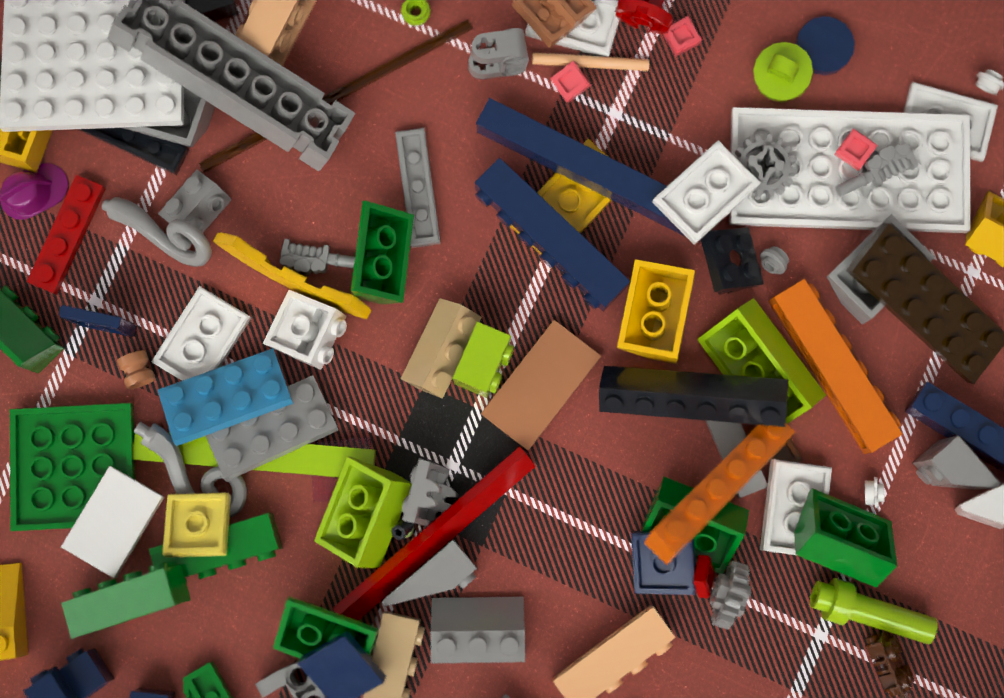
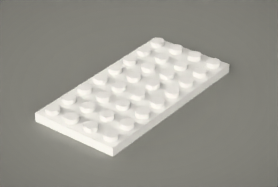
M732 108L730 152L735 157H738L735 151L738 147L744 148L743 142L745 139L748 138L754 143L756 134H760L762 140H765L768 134H772L773 142L776 143L782 138L783 143L781 146L783 148L792 147L788 156L797 157L795 164L791 165V167L797 169V173L795 176H789L793 183L790 187L784 186L785 191L782 195L774 191V196L770 200H768L765 193L762 194L759 200H756L755 192L748 195L729 213V225L875 230L892 214L908 231L968 233L970 231V115ZM853 128L878 145L868 160L887 146L895 147L897 144L903 145L908 143L919 165L916 169H905L903 173L899 172L897 176L892 175L891 179L886 178L883 184L875 187L871 182L867 186H862L841 197L835 186L858 176L859 173L866 172L864 165L857 171L834 155ZM761 149L752 151L747 157L750 155L756 156L760 153ZM765 157L760 163V165L762 166L763 176L768 170L765 167L766 163H764ZM781 177L769 179L767 185L777 182Z

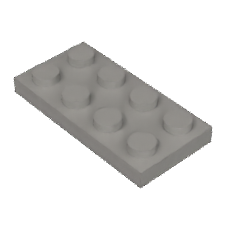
M313 375L287 386L293 404L206 435L226 482L338 431V427Z

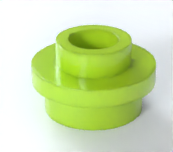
M406 0L401 8L402 17L410 25H422L430 17V6L426 0ZM413 9H420L421 13L418 16H414L411 14V11Z

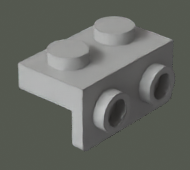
M196 170L175 195L167 201L158 214L168 223L175 219L187 221L203 233L230 203L231 198L216 183Z

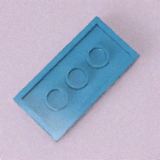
M273 348L158 389L171 437L176 446L293 404Z

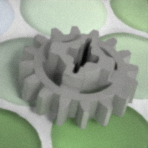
M756 134L754 143L747 138L743 142L744 148L738 147L735 151V154L738 156L736 158L761 182L753 191L755 192L756 200H759L763 193L766 194L768 200L773 198L774 191L782 195L785 191L784 186L790 187L793 183L789 176H795L797 173V169L791 167L797 161V157L788 156L792 147L783 148L781 146L783 143L782 138L776 143L773 142L772 134H768L765 140H762L760 134ZM761 149L760 153L756 156L750 155L747 157L752 151ZM765 157L764 163H766L765 167L768 170L763 176L762 166L760 165V163ZM781 177L777 182L767 185L769 179Z
M731 561L730 566H727L726 574L719 573L709 600V604H712L711 607H713L712 611L714 612L711 618L713 620L712 625L729 630L730 626L734 624L735 617L743 616L752 591V586H749L748 583L749 578H747L750 572L748 565Z

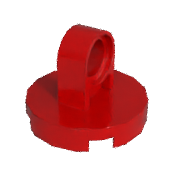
M619 0L615 9V16L623 23L634 28H638V25L647 26L650 33H668L673 22L672 15L661 8L664 0Z

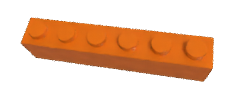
M803 279L768 302L863 454L872 453L902 435L899 429L901 427L900 421L883 404L884 396L879 388L871 385L866 377L868 371L865 365L860 360L856 361L850 351L852 346L845 335H840L834 326L836 321L832 313L828 309H824L818 301L820 296L813 284H808Z
M786 423L785 427L758 425L652 530L644 544L668 565L785 446L795 431Z

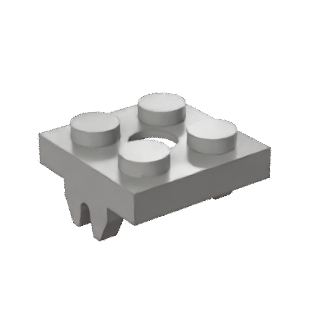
M419 459L418 465L413 468L411 473L412 487L410 494L405 498L402 506L404 521L428 526L437 518L438 512L443 513L451 506V504L446 502V498H458L459 494L452 487L446 485L450 469Z

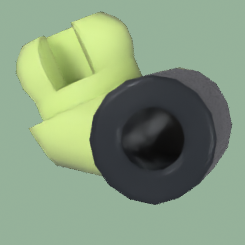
M402 516L391 530L393 537L398 540L410 537L414 532V523L404 521Z

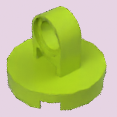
M781 42L772 44L761 52L756 59L753 73L755 84L762 95L769 100L787 102V100H793L803 95L810 85L813 68L812 61L804 49L797 44Z

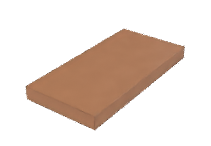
M553 320L481 412V415L529 451L595 366L601 355L557 321Z

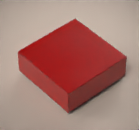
M698 555L693 582L698 597L709 599L712 593L715 571L711 558L708 555Z

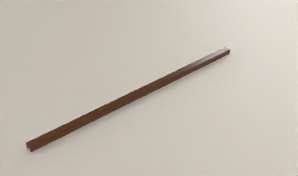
M469 19L330 92L323 96L322 100L332 105L335 100L339 101L472 30L473 26ZM256 132L200 162L201 169L205 173L265 141L266 138Z

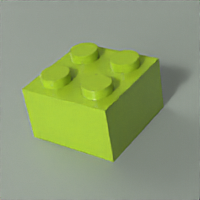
M477 322L454 373V385L485 398H488L490 392L495 394L502 380V374L499 373L502 365L508 366L514 352V346L511 345V336Z

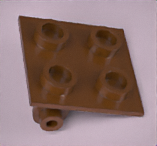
M883 631L880 638H878L877 634L866 637L867 644L865 647L871 660L879 658L873 661V665L887 664V666L876 671L878 675H881L879 678L885 692H889L891 697L900 695L901 698H908L912 690V683L915 680L909 665H903L899 656L902 650L895 635L891 636L887 631Z

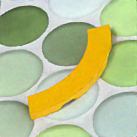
M220 232L217 233L213 240L215 244L246 265L306 297L363 319H367L372 311L370 307L355 295L326 285L317 288L306 283L307 277L285 266L280 270L270 263L265 254L249 245L239 236Z

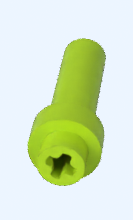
M833 578L829 584L817 581L812 589L810 607L820 610L823 620L839 625H845L848 620H852L925 644H931L936 636L938 622L935 617L856 593V586L853 583Z

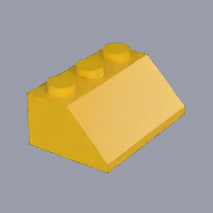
M988 191L970 224V231L966 235L965 245L978 255L984 254L992 258L998 265L1004 268V199Z
M635 259L617 345L618 349L648 359L677 364L695 270Z

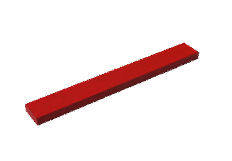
M518 447L333 608L334 612L356 621L360 620L536 467L524 450Z

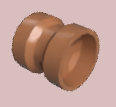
M145 350L132 352L117 359L119 369L124 371V374H128L124 379L128 390L148 385L156 380L153 370L147 368L149 358Z

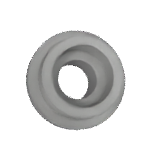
M772 246L760 254L761 264L767 272L783 274L787 270L789 258L782 249Z

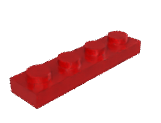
M78 175L75 176L27 279V283L55 295L58 294L106 190L103 185Z

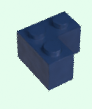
M81 648L66 658L68 664L61 669L55 666L50 670L45 669L30 679L32 685L23 690L27 698H88L115 678L95 648L87 651Z

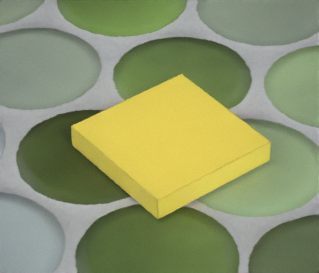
M229 493L168 494L162 555L165 557L227 556L231 495Z

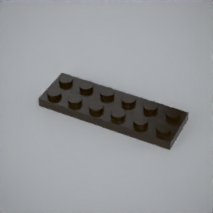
M883 223L846 270L967 383L975 384L1004 346V331L890 223Z

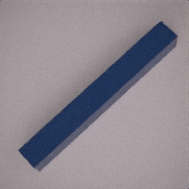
M491 98L488 99L476 122L477 133L685 236L652 203L653 199L667 187L666 185Z

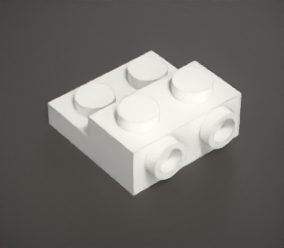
M288 290L263 344L321 370L323 365L330 363L333 358L334 349L332 346L336 338L341 337L345 333L347 328L345 319L347 316L336 308Z

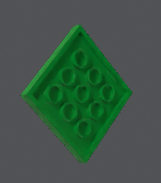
M134 404L10 409V531L73 528L109 466L135 479V460H133L135 434L133 432Z

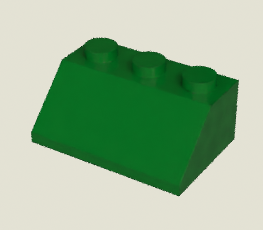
M362 201L351 292L360 300L381 305L403 303L414 220L413 214L370 201Z
M0 286V349L18 367L39 374L64 349L58 342L61 337L48 325L44 328L37 322L40 318L39 315L27 305L23 308L16 301L19 296L9 286Z
M663 477L653 497L641 531H652L694 488ZM729 502L694 537L695 563L697 564L698 555H708L711 558L714 571L723 574L745 536L750 510Z
M814 488L809 491L794 532L795 554L877 588L898 566L892 521Z
M288 596L273 649L300 658L348 630L371 658L378 637V628Z

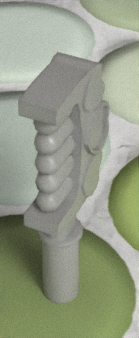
M908 143L903 145L897 144L895 147L887 146L865 163L866 172L859 173L858 176L835 186L841 197L862 186H867L871 182L875 187L883 184L886 178L891 179L892 175L897 176L899 172L903 173L905 169H916L919 165Z
M284 239L280 258L282 267L285 266L291 270L295 269L297 273L310 275L312 272L314 274L326 273L328 265L354 268L355 261L354 256L330 253L329 245H324V248L310 247L309 245L303 246L302 244L296 245V243H291L290 239Z

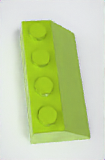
M754 298L736 309L697 339L723 375L788 379L786 424L811 409L826 396V393Z

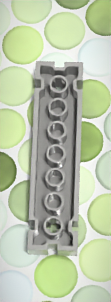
M130 0L128 6L124 5L112 23L108 40L128 52L133 47L141 51L142 56L140 60L285 151L289 152L292 147L300 151L302 154L299 159L317 171H320L327 163L339 143V138L346 131L355 115V112L336 100L332 105L322 100L324 92L181 0H175L174 3L168 0Z

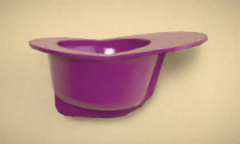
M47 163L40 164L37 173L23 170L10 174L2 184L0 193L2 209L8 216L14 219L25 220L34 217L63 200L68 191L69 183L67 176L61 168Z

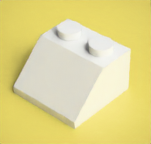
M1004 485L960 504L955 508L957 515L998 529L1004 528Z

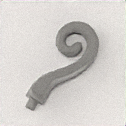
M114 197L111 200L106 199L102 203V209L107 211V216L110 219L133 228L167 255L185 265L200 267L205 265L212 256V249L207 238L197 227L187 221L180 219L172 220L166 228V235L155 221L135 203L120 197ZM192 243L195 247V251L188 250L191 247Z
M139 422L133 432L143 437L141 444L163 459L176 494H194L195 492L190 485L180 448L174 444L171 435L155 423L149 427ZM219 466L211 468L203 475L200 484L203 493H218L214 483L218 479H224ZM241 475L228 481L232 486L229 518L242 510L247 499V487Z

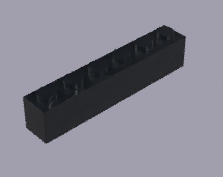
M604 366L599 385V412L785 427L788 379Z

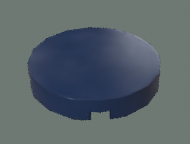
M826 16L814 18L806 23L796 37L795 43L807 52L812 61L813 73L819 75H830L840 71L848 64L853 56L855 47L853 34L847 25L836 18Z

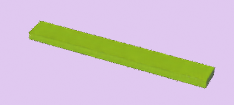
M135 433L133 460L164 463L158 454L141 444L143 437ZM206 436L178 445L184 464L218 466ZM306 444L253 470L339 478L347 457H352L375 466L376 450Z

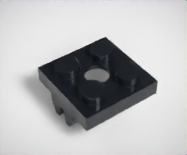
M749 227L712 230L701 239L714 292H718V295L729 294L764 284ZM731 250L739 254V266L731 262L729 256Z

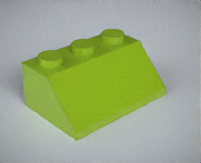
M347 457L314 542L357 568H380L393 536L391 530L400 519L403 502L410 494L412 483L391 471L352 457Z

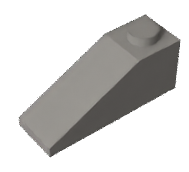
M452 540L382 602L385 606L448 591L458 585L463 589L476 578L473 572L477 569V566L455 540Z

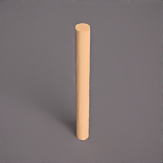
M533 52L532 64L567 66L570 62L575 61L579 67L649 70V59Z

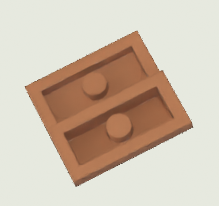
M514 0L512 3V7L549 48L573 31L597 8L591 0Z

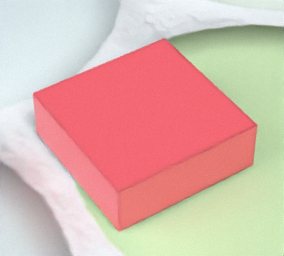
M689 16L673 23L670 26L669 32L663 34L675 57L702 42Z
M575 61L570 62L550 78L567 103L591 86V83Z
M853 128L834 155L859 171L878 145Z

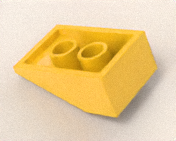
M22 563L0 565V660L28 655Z

